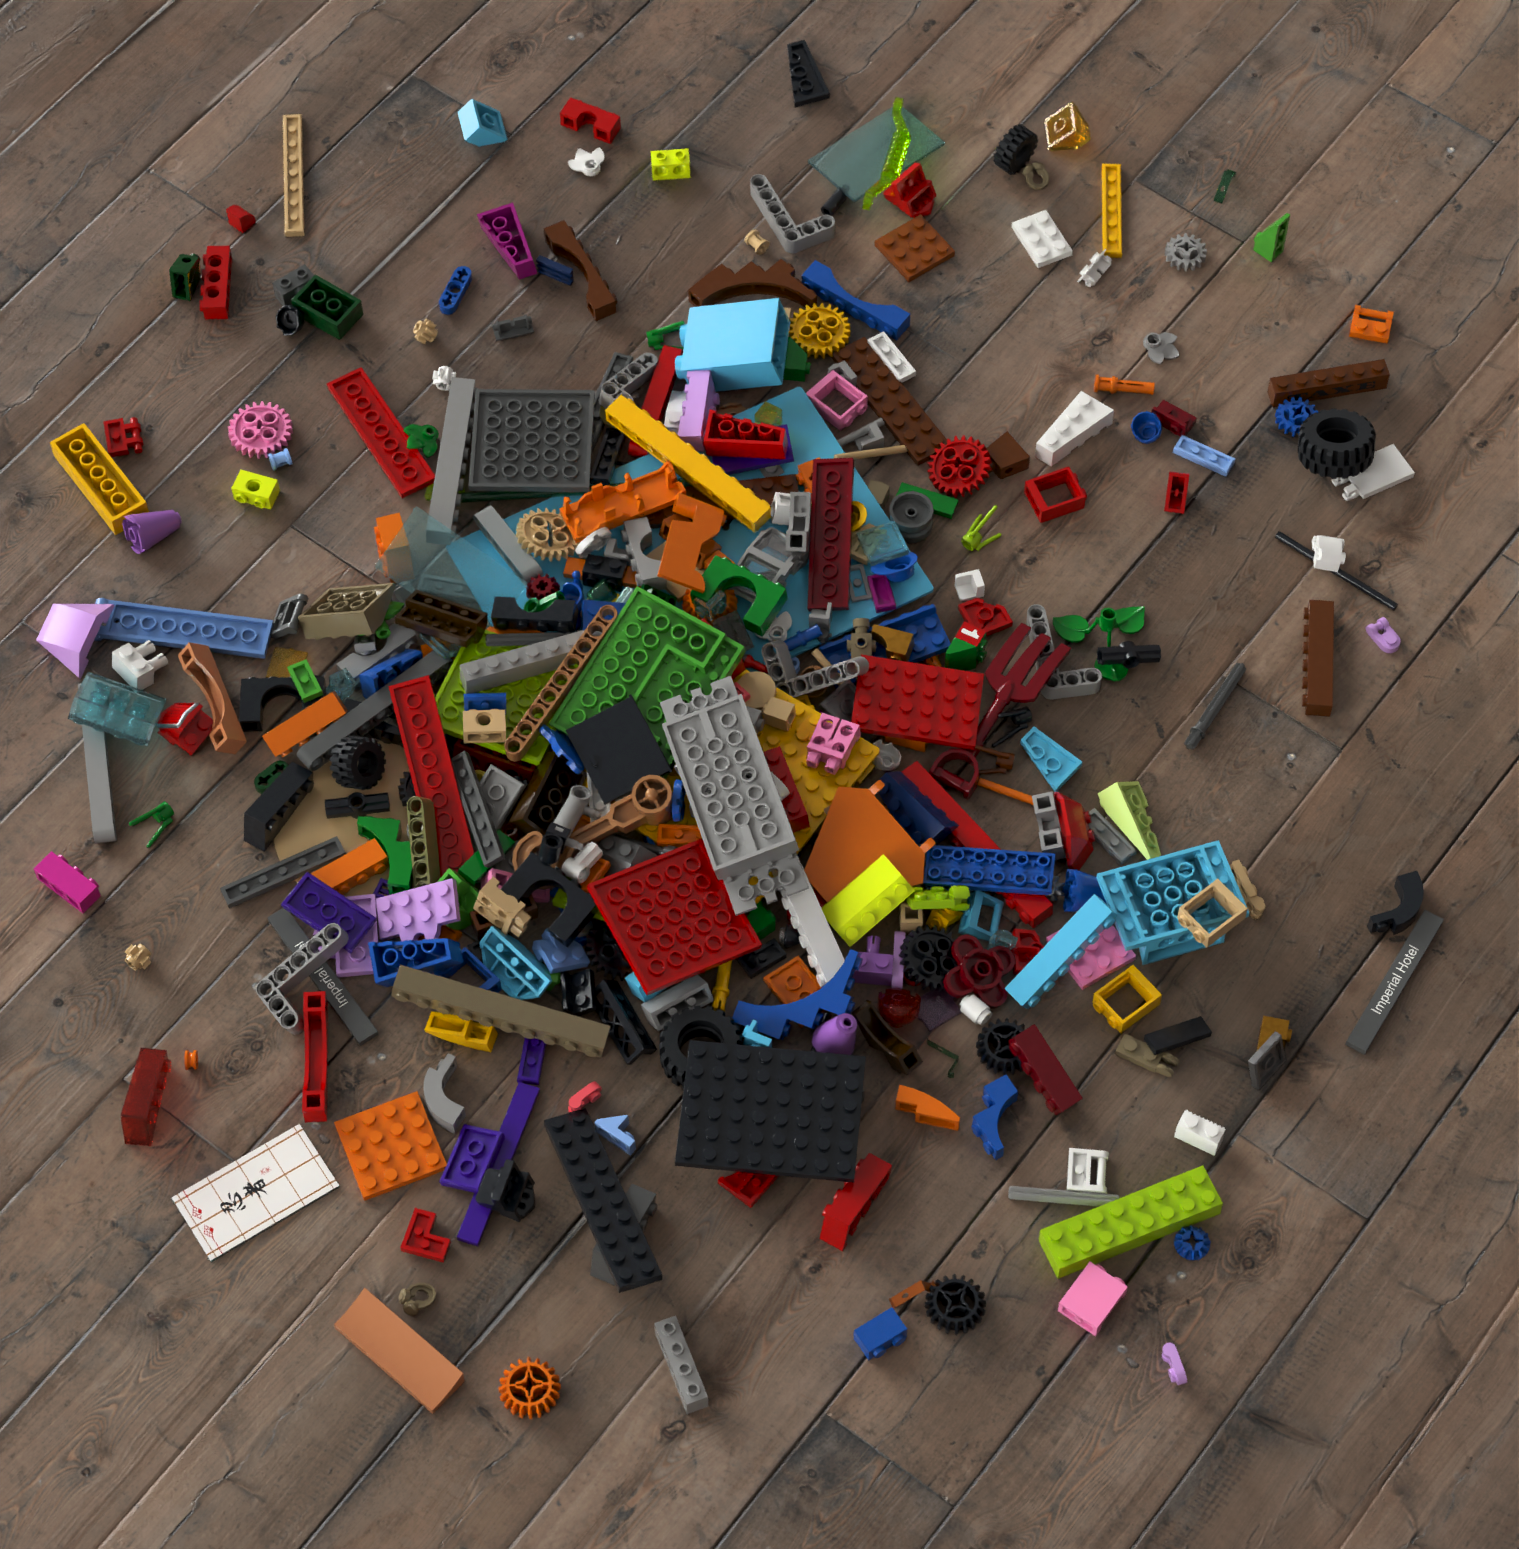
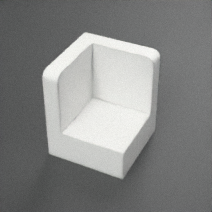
M979 569L955 575V588L961 602L984 597L985 585Z

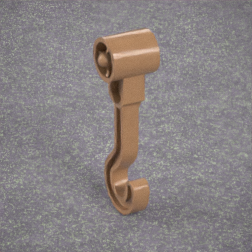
M647 775L640 778L632 788V794L611 804L610 811L605 816L574 831L569 838L577 840L585 846L587 843H591V841L596 843L618 831L627 834L644 824L651 826L666 824L672 819L673 793L670 784L658 775ZM530 832L518 841L513 850L512 857L515 871L531 852L535 854L539 851L543 837L540 832ZM566 846L563 853L560 854L559 860L552 864L551 867L562 869L565 860L569 857L574 858L581 850ZM543 886L538 889L546 890L555 886Z

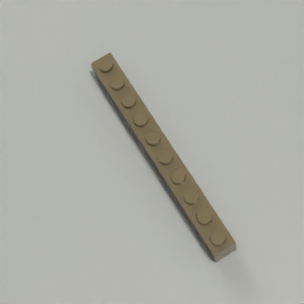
M403 965L399 966L392 988L391 997H395L398 1001H409L421 1008L429 1007L436 1009L442 1014L450 1013L457 1015L463 1020H474L483 1026L498 1027L504 1032H515L528 1039L536 1038L548 1045H560L569 1051L577 1050L584 1052L589 1057H602L610 1026Z

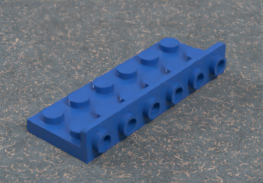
M934 604L924 605L918 610L903 613L900 617L885 620L879 624L880 626L914 635L915 644L908 662L918 663L932 656L942 654L947 651L951 644L936 613ZM870 627L867 633H872L873 627ZM851 634L834 642H827L819 648L831 665L851 659V652H847V640H851ZM858 642L860 646L865 644V642ZM876 642V652H872V656L887 658L885 647ZM855 678L849 679L856 686L857 681ZM834 684L835 690L839 687L838 684Z

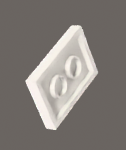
M1047 210L1012 222V229L1037 268L1072 256L1071 247Z

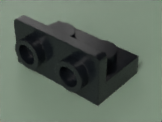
M586 969L573 975L565 971L561 972L560 987L562 989L563 1000L561 1004L563 1010L568 1014L578 1017L596 1011L594 971Z

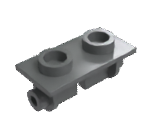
M525 314L524 316L513 318L514 320L512 321L510 319L496 321V323L492 324L496 341L534 333L531 316Z

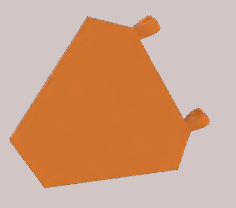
M878 780L869 789L838 787L804 868L810 884L826 903L883 854L911 886L923 884L925 853L935 845V841L929 838L919 847L874 795L885 786L882 780Z

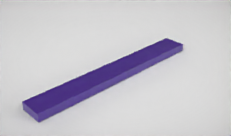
M521 1082L518 1083L499 1132L504 1133L505 1138L492 1169L500 1170L504 1166L506 1159L513 1160L538 1098L540 1088ZM474 1193L458 1232L457 1240L478 1247L493 1210L479 1205L476 1201L477 1193Z

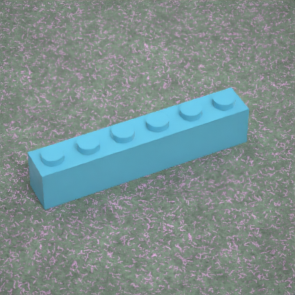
M1094 894L1004 989L1022 1007L1029 1009L1036 1006L1040 1001L1039 997L1054 987L1056 979L1059 976H1064L1069 971L1070 965L1085 954L1084 950L1090 944L1093 945L1100 938L1099 934L1105 928L1108 929L1114 924L1117 914L1100 897Z

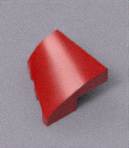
M1015 928L1009 937L1010 949L1015 957L1013 974L1018 975L1044 947L1035 930Z

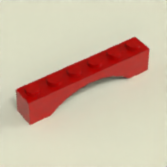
M325 991L303 992L305 1072L302 1091V1113L305 1123L326 1122L328 1105V1000Z

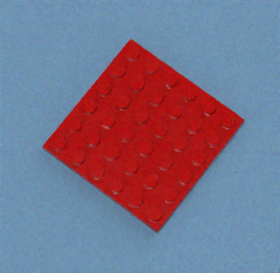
M702 839L587 885L591 897L646 995L758 950L762 946L745 913L738 916L735 915L723 879L718 881Z

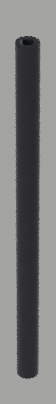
M1278 531L1275 536L1276 539L1313 561V551ZM1339 568L1338 572L1330 571L1393 611L1397 608L1398 603Z

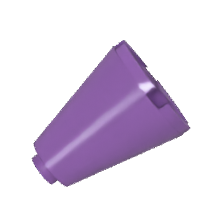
M165 510L126 515L122 525L127 541L131 540L133 546L130 547L135 553L141 554L179 529L182 521L178 512Z
M843 1013L820 1024L812 1036V1045L815 1050L824 1053L851 1055L855 1048L856 1019L850 1014Z

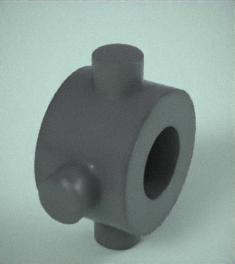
M820 628L823 635L817 637V640L824 644L828 641L829 637H832V633H829L826 628Z

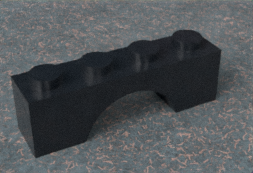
M495 597L491 619L494 628L500 630L518 629L520 631L538 630L540 632L558 631L560 633L575 632L579 610L575 600L555 599L543 611L527 612L518 606L515 597Z

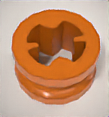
M189 1050L185 1051L184 1063L186 1070H189L191 1067L194 1070L198 1069L197 1050H194L192 1053Z

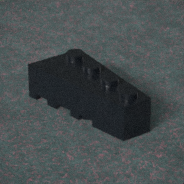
M294 762L289 764L244 813L245 842L264 852L267 850L305 796L313 789L312 771Z

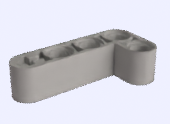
M644 353L603 383L599 397L600 405L606 409L620 395L633 400L630 394L653 377L658 361L657 357L652 353Z

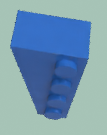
M448 938L422 939L418 941L404 940L399 942H368L375 983L385 987L394 985L400 965L427 973H434L463 963L460 943Z

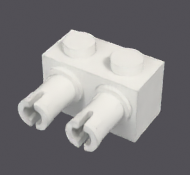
M150 640L136 648L127 643L112 652V668L136 693L154 684V672L166 666L168 660L163 653L148 661L144 659L145 656L156 651L154 644Z

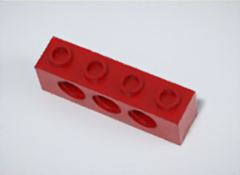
M207 246L206 254H203L205 269H202L204 284H201L203 300L199 302L200 312L204 313L205 319H228L232 271L230 246Z

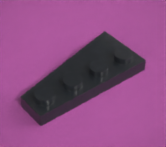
M801 40L787 44L795 108L830 98V92L806 41Z

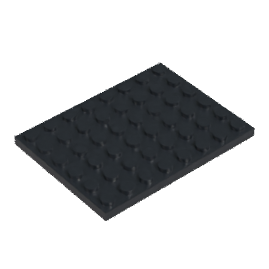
M690 1040L675 1166L854 1183L866 1056Z

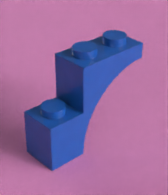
M1007 1075L984 1086L982 1100L988 1108L973 1116L971 1126L974 1135L980 1137L984 1142L983 1147L987 1154H992L995 1160L1003 1157L1004 1146L999 1138L997 1128L999 1119L1004 1111L1017 1101L1018 1096L1017 1089Z

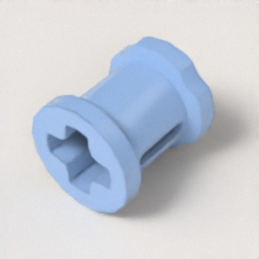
M287 448L273 455L271 453L268 454L273 471L277 470L278 467L293 464Z

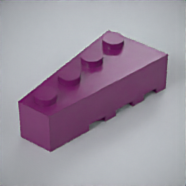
M510 203L477 214L481 229L518 279L537 274L514 204Z

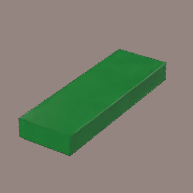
M903 482L901 483L896 496L908 491L922 493L932 502L934 514L952 519L958 505V499Z
M498 830L497 834L503 852L506 854L515 845V841ZM477 850L458 869V874L475 885L492 867L487 868L484 866L479 850Z

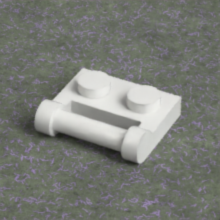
M1069 1148L1067 1191L1107 1194L1105 1178L1106 1162L1109 1160V1153L1103 1150ZM1091 1159L1097 1161L1096 1185L1090 1184Z

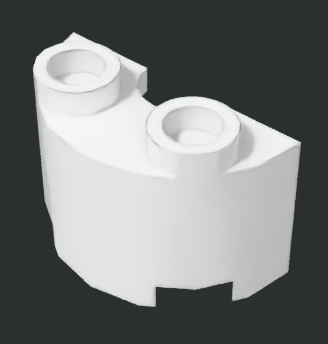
M1323 535L1314 536L1312 539V550L1315 551L1313 558L1314 568L1338 572L1340 564H1344L1346 553L1342 552L1344 539Z

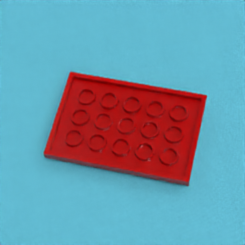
M861 654L862 657L868 660L869 670L864 675L857 677L851 719L852 723L860 725V732L964 749H975L984 679L983 673Z

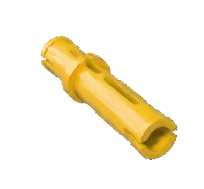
M732 960L718 966L716 985L712 991L714 996L712 1007L714 1011H717L719 1006V1009L725 1012L726 998L730 992L728 985Z

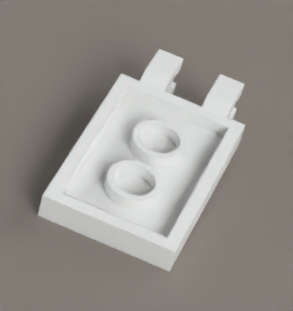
M1392 444L1375 451L1372 464L1364 472H1359L1354 477L1349 476L1346 479L1339 477L1331 481L1335 487L1348 481L1351 482L1350 485L1344 487L1345 492L1342 494L1343 498L1349 501L1359 495L1362 499H1365L1414 477L1415 472L1395 445Z

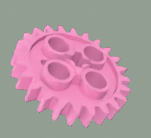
M261 401L260 405L257 406L253 402V407L246 404V410L239 408V414H233L234 420H229L228 435L232 446H235L236 451L241 450L243 456L249 453V457L252 458L254 454H257V458L260 459L261 454H264L268 458V453L275 454L276 449L282 452L281 445L288 446L287 440H291V434L293 433L292 421L289 414L285 413L284 408L279 409L278 404L272 407V403L269 402L265 406L264 402Z

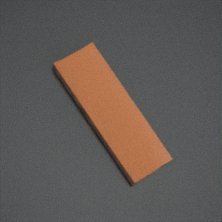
M366 1288L362 1290L350 1308L334 1324L335 1328L432 1414L465 1382L463 1373Z

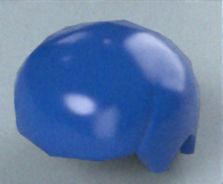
M1145 411L1138 413L1133 418L1131 430L1137 441L1149 444L1155 442L1161 436L1162 425L1155 413Z

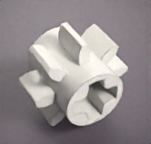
M448 366L439 367V371L434 370L433 384H436V387L440 390H449L451 379L456 377V372H453V369Z

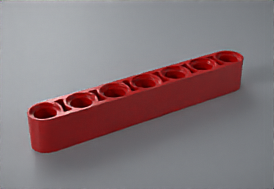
M666 345L662 348L641 410H646L656 421L662 422L677 378L675 359L676 356L683 355V349ZM630 440L628 455L640 458L649 454L633 440Z

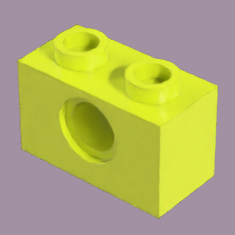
M241 469L231 488L234 500L270 510L280 492L277 479Z

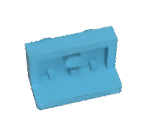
M753 1020L750 1026L746 1025L742 1034L744 1038L743 1045L772 1048V1039L757 1033L756 1020Z

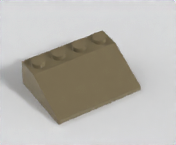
M395 583L329 588L298 617L305 638L320 640L325 637L335 639L341 636L354 637L362 634L365 636L374 634L384 621L396 587Z

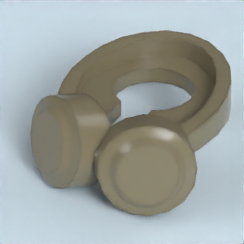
M1035 162L1026 165L1022 169L1021 173L1025 175L1027 184L1031 188L1042 190L1047 186L1049 175L1043 163ZM1033 169H1036L1038 175L1042 176L1043 182L1041 184L1033 182Z
M420 1282L413 1284L407 1289L403 1288L401 1290L399 1303L403 1304L406 1314L414 1316L419 1310L426 1309L432 1305L436 1296L435 1289L428 1283ZM418 1291H424L428 1294L426 1301L410 1300V1298L415 1297Z

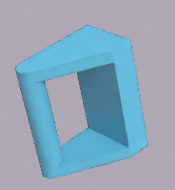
M975 890L966 899L967 904H970L968 910L962 911L963 915L961 916L958 933L994 942L997 938L1004 902L982 891ZM981 905L994 907L989 931L977 926Z

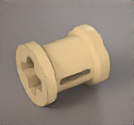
M756 229L750 231L745 237V243L751 245L758 255L766 252L770 246V242L766 239L764 240Z

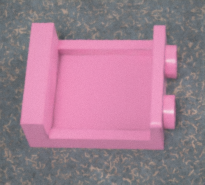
M1089 1262L1059 1302L1058 1312L1096 1336L1101 1330L1102 1323L1121 1297L1124 1298L1128 1286L1119 1277H1113L1108 1274L1101 1265Z

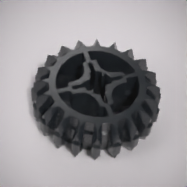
M998 1018L996 1024L990 1021L988 1028H982V1033L978 1034L976 1048L978 1049L977 1056L981 1057V1064L987 1063V1070L994 1068L995 1074L1000 1070L1003 1075H1006L1007 1071L1014 1075L1015 1069L1020 1072L1023 1071L1021 1067L1022 1062L1018 1056H1014L1011 1052L1008 1040L1024 1031V1023L1018 1026L1016 1019L1013 1023H1009L1008 1018L1005 1019V1022H1001ZM989 1042L993 1043V1047L996 1048L994 1054L988 1047Z
M954 1273L952 1279L949 1280L945 1275L943 1282L937 1279L935 1281L936 1286L931 1285L929 1287L930 1293L926 1294L925 1308L928 1309L926 1311L927 1317H932L931 1324L938 1323V1330L945 1327L946 1334L950 1333V1329L954 1330L957 1336L960 1329L966 1334L968 1327L974 1330L976 1328L975 1323H981V1316L985 1315L984 1307H986V1301L982 1300L985 1294L984 1292H979V1284L973 1286V1279L966 1282L964 1275L961 1276V1279H956L957 1276ZM966 1295L971 1298L974 1304L973 1310L965 1302ZM938 1299L946 1307L944 1314L937 1306ZM954 1302H959V1306L956 1305L951 1308L952 1303L954 1304Z

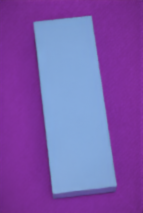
M1184 435L1180 437L1173 448L1174 454L1227 477L1236 460Z

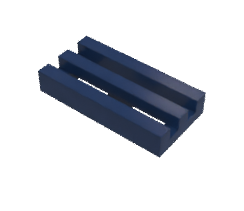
M540 255L536 259L537 272L569 286L574 282L572 268Z

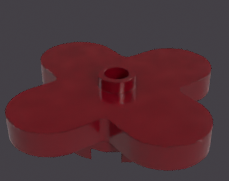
M968 934L959 936L951 947L952 955L958 966L951 969L945 975L943 981L945 990L956 998L975 993L990 1009L1000 1007L1007 999V991L1004 989L1006 986L1001 977L1009 973L1015 965V957L1012 951L1005 946H995L989 950L983 949L976 937Z

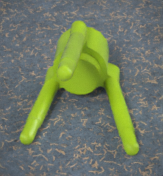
M997 505L993 506L981 522L982 514H979L968 532L962 537L961 543L967 550L973 551L976 549L979 551L985 545L1001 537V533H998L981 542L982 536L978 532L998 508Z

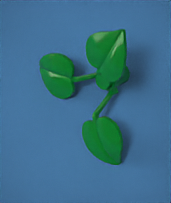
M1127 607L1118 610L1104 608L1101 611L1100 618L1096 617L1095 622L1089 629L1086 619L1078 615L1053 617L1052 622L1055 631L1062 639L1075 643L1083 641L1085 634H1089L1099 624L1102 631L1108 632L1107 647H1111V632L1114 628L1119 627L1120 631L1126 634H1134L1141 631L1144 625L1145 607ZM1097 660L1094 664V668L1101 671L1102 678L1107 680L1121 681L1128 673V668H1125L1123 664L1099 665Z

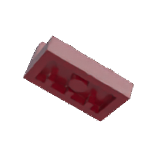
M1162 400L1158 407L1154 406L1151 411L1157 415L1162 427L1179 436H1186L1197 420V417L1165 400Z

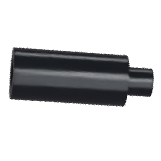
M846 185L842 188H837L821 207L822 214L833 216L848 198L850 188Z

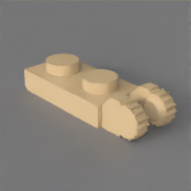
M1240 860L1232 861L1230 868L1251 918L1259 919L1265 910L1264 900L1257 896V889L1254 884H1251L1247 869L1242 866Z

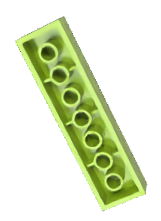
M1202 1165L1041 1229L1039 1242L1057 1279L1084 1269L1089 1262L1097 1264L1177 1232L1182 1227H1189L1217 1216L1221 1213L1223 1202Z

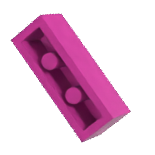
M51 851L33 868L39 881L81 913H84L101 897L98 883L92 878L87 879L83 876V872L78 867L70 866L68 861L60 854L57 856Z

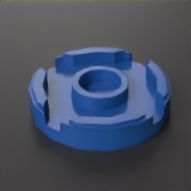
M680 779L675 780L673 787L672 818L674 822H681L685 814L684 797L686 791Z

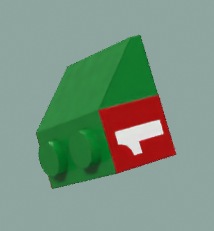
M964 621L945 653V668L964 671L976 669L979 662L982 663L987 655V651H985L988 643L986 631Z

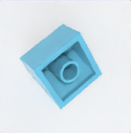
M471 99L458 111L463 137L468 143L480 147L507 140L500 111L474 99Z

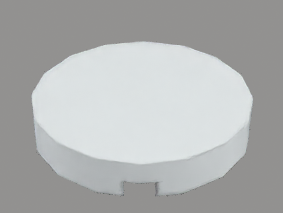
M607 527L592 532L576 547V554L579 558L585 559L588 554H591V551L601 550L607 544L608 538H611L612 533Z

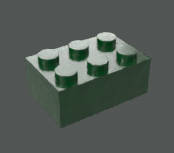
M314 275L291 300L292 305L301 310L305 321L338 340H341L364 315L360 299L317 275Z

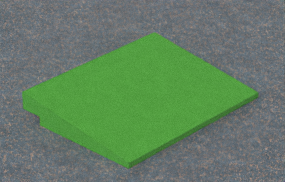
M636 586L549 725L568 736L565 730L632 695L671 769H673L676 763L662 724L667 721L660 702L681 695L683 702L689 703L693 698L691 690L699 687L704 695H710L712 692L710 683L732 675L746 653L745 646L728 638L724 632ZM668 772V773H666V774H664V775H662V776H660V777H662V778H664V779L666 780L667 777H668V775L670 774V772Z

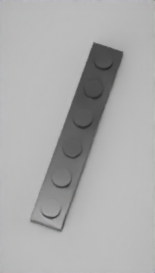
M464 750L451 758L459 795L482 862L485 867L490 868L506 857L469 753Z
M336 836L225 885L220 890L230 909L302 877L306 872L311 873L344 856L346 852Z

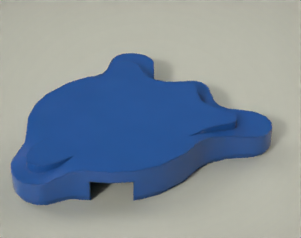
M543 724L539 731L549 741L555 754L558 757L563 755L569 760L566 764L576 774H580L584 770V765L570 738L560 731H554Z

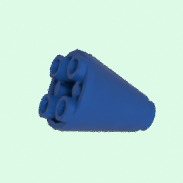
M1067 869L1065 886L1062 887L1064 895H1061L1064 896V912L1079 911L1094 894L1106 903L1096 876L1076 869Z

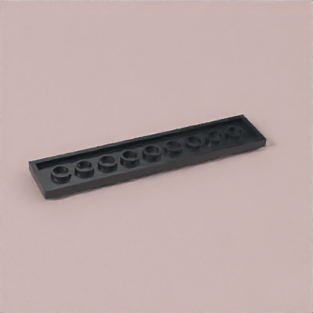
M586 1108L544 1120V1127L618 1292L622 1293L661 1281V1270Z

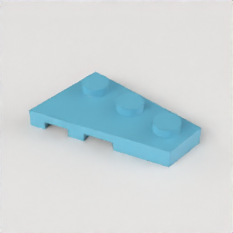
M1033 727L1020 741L1021 746L1054 792H1057L1082 766L1081 760L1036 727Z

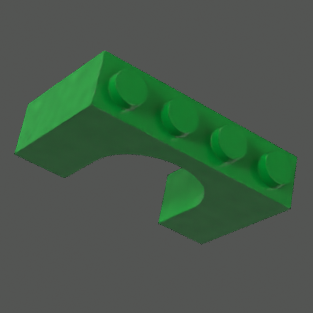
M715 555L702 575L705 582L704 593L695 590L690 592L693 604L710 611L725 590L735 586L751 589L756 594V599L743 618L744 627L761 637L764 636L788 599L786 588L778 582L773 583L765 576L754 574L745 566H738L733 564L728 558H721Z

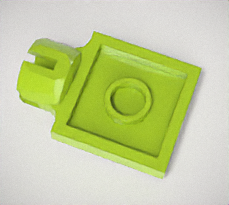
M965 885L951 886L949 891L941 886H933L931 889L923 890L921 887H913L915 891L905 899L912 910L950 908L953 911H966L970 906L966 900L970 897V891Z

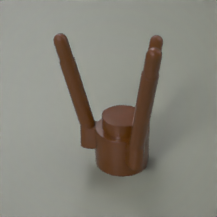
M975 745L977 750L996 755V766H999V768L979 770L980 774H1006L1007 769L1012 770L1015 754Z

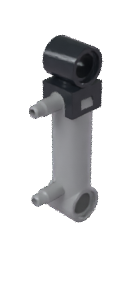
M575 785L571 788L569 797L555 821L551 822L547 828L545 835L542 837L538 852V858L542 862L547 864L556 863L566 846L578 850L583 849L584 845L569 838L582 814L597 819L601 817L600 812L588 807L591 792L585 786Z

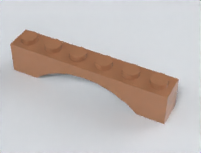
M189 642L178 654L183 670L200 687L210 705L213 715L210 738L214 748L218 752L236 754L245 745L247 740L210 648L206 645Z

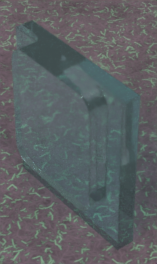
M420 633L419 635L442 659L456 657L461 648L457 644Z

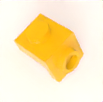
M950 908L932 909L926 925L930 929L936 925L937 931L945 928L946 932L948 926L960 920L963 913L961 911H953Z

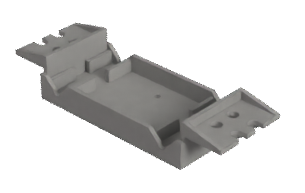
M728 676L710 683L712 687L710 695H704L699 687L691 690L693 698L689 703L683 702L681 695L660 702L667 721L662 724L710 862L718 881L723 879L735 915L738 916L756 909L755 899L760 895L765 897L767 904L778 901L776 897V890L778 888H784L787 895L791 896L809 889L796 853V851H799L798 844L742 694L738 695L732 677ZM751 774V775H752L751 778H749V779L746 778L747 775ZM707 790H712L710 794L706 793ZM772 869H777L779 871L778 875L774 878L770 877L769 872ZM751 877L758 878V883L756 885L749 884V879Z

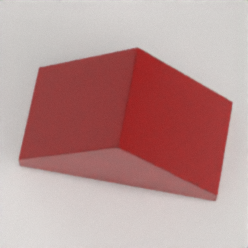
M1169 471L1164 511L1184 514L1190 474Z

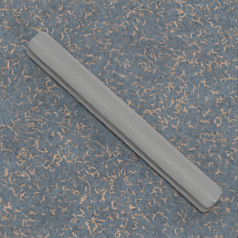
M1010 1186L1008 1191L1009 1199L1097 1207L1119 1199V1195L1020 1186Z

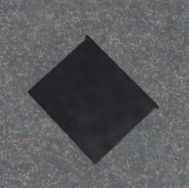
M632 695L565 730L605 805L631 792L635 783L644 776H662L668 772H673Z

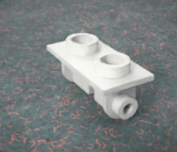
M1106 249L1100 254L1096 252L1089 260L1092 264L1090 266L1086 265L1080 271L1082 276L1077 281L1078 283L1083 279L1088 287L1096 284L1102 276L1100 273L1103 274L1111 265L1112 259L1104 255Z

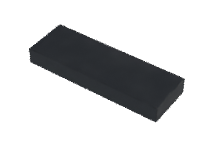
M1200 1016L1145 1034L1144 1041L1153 1054L1157 1055L1211 1037L1212 1031Z

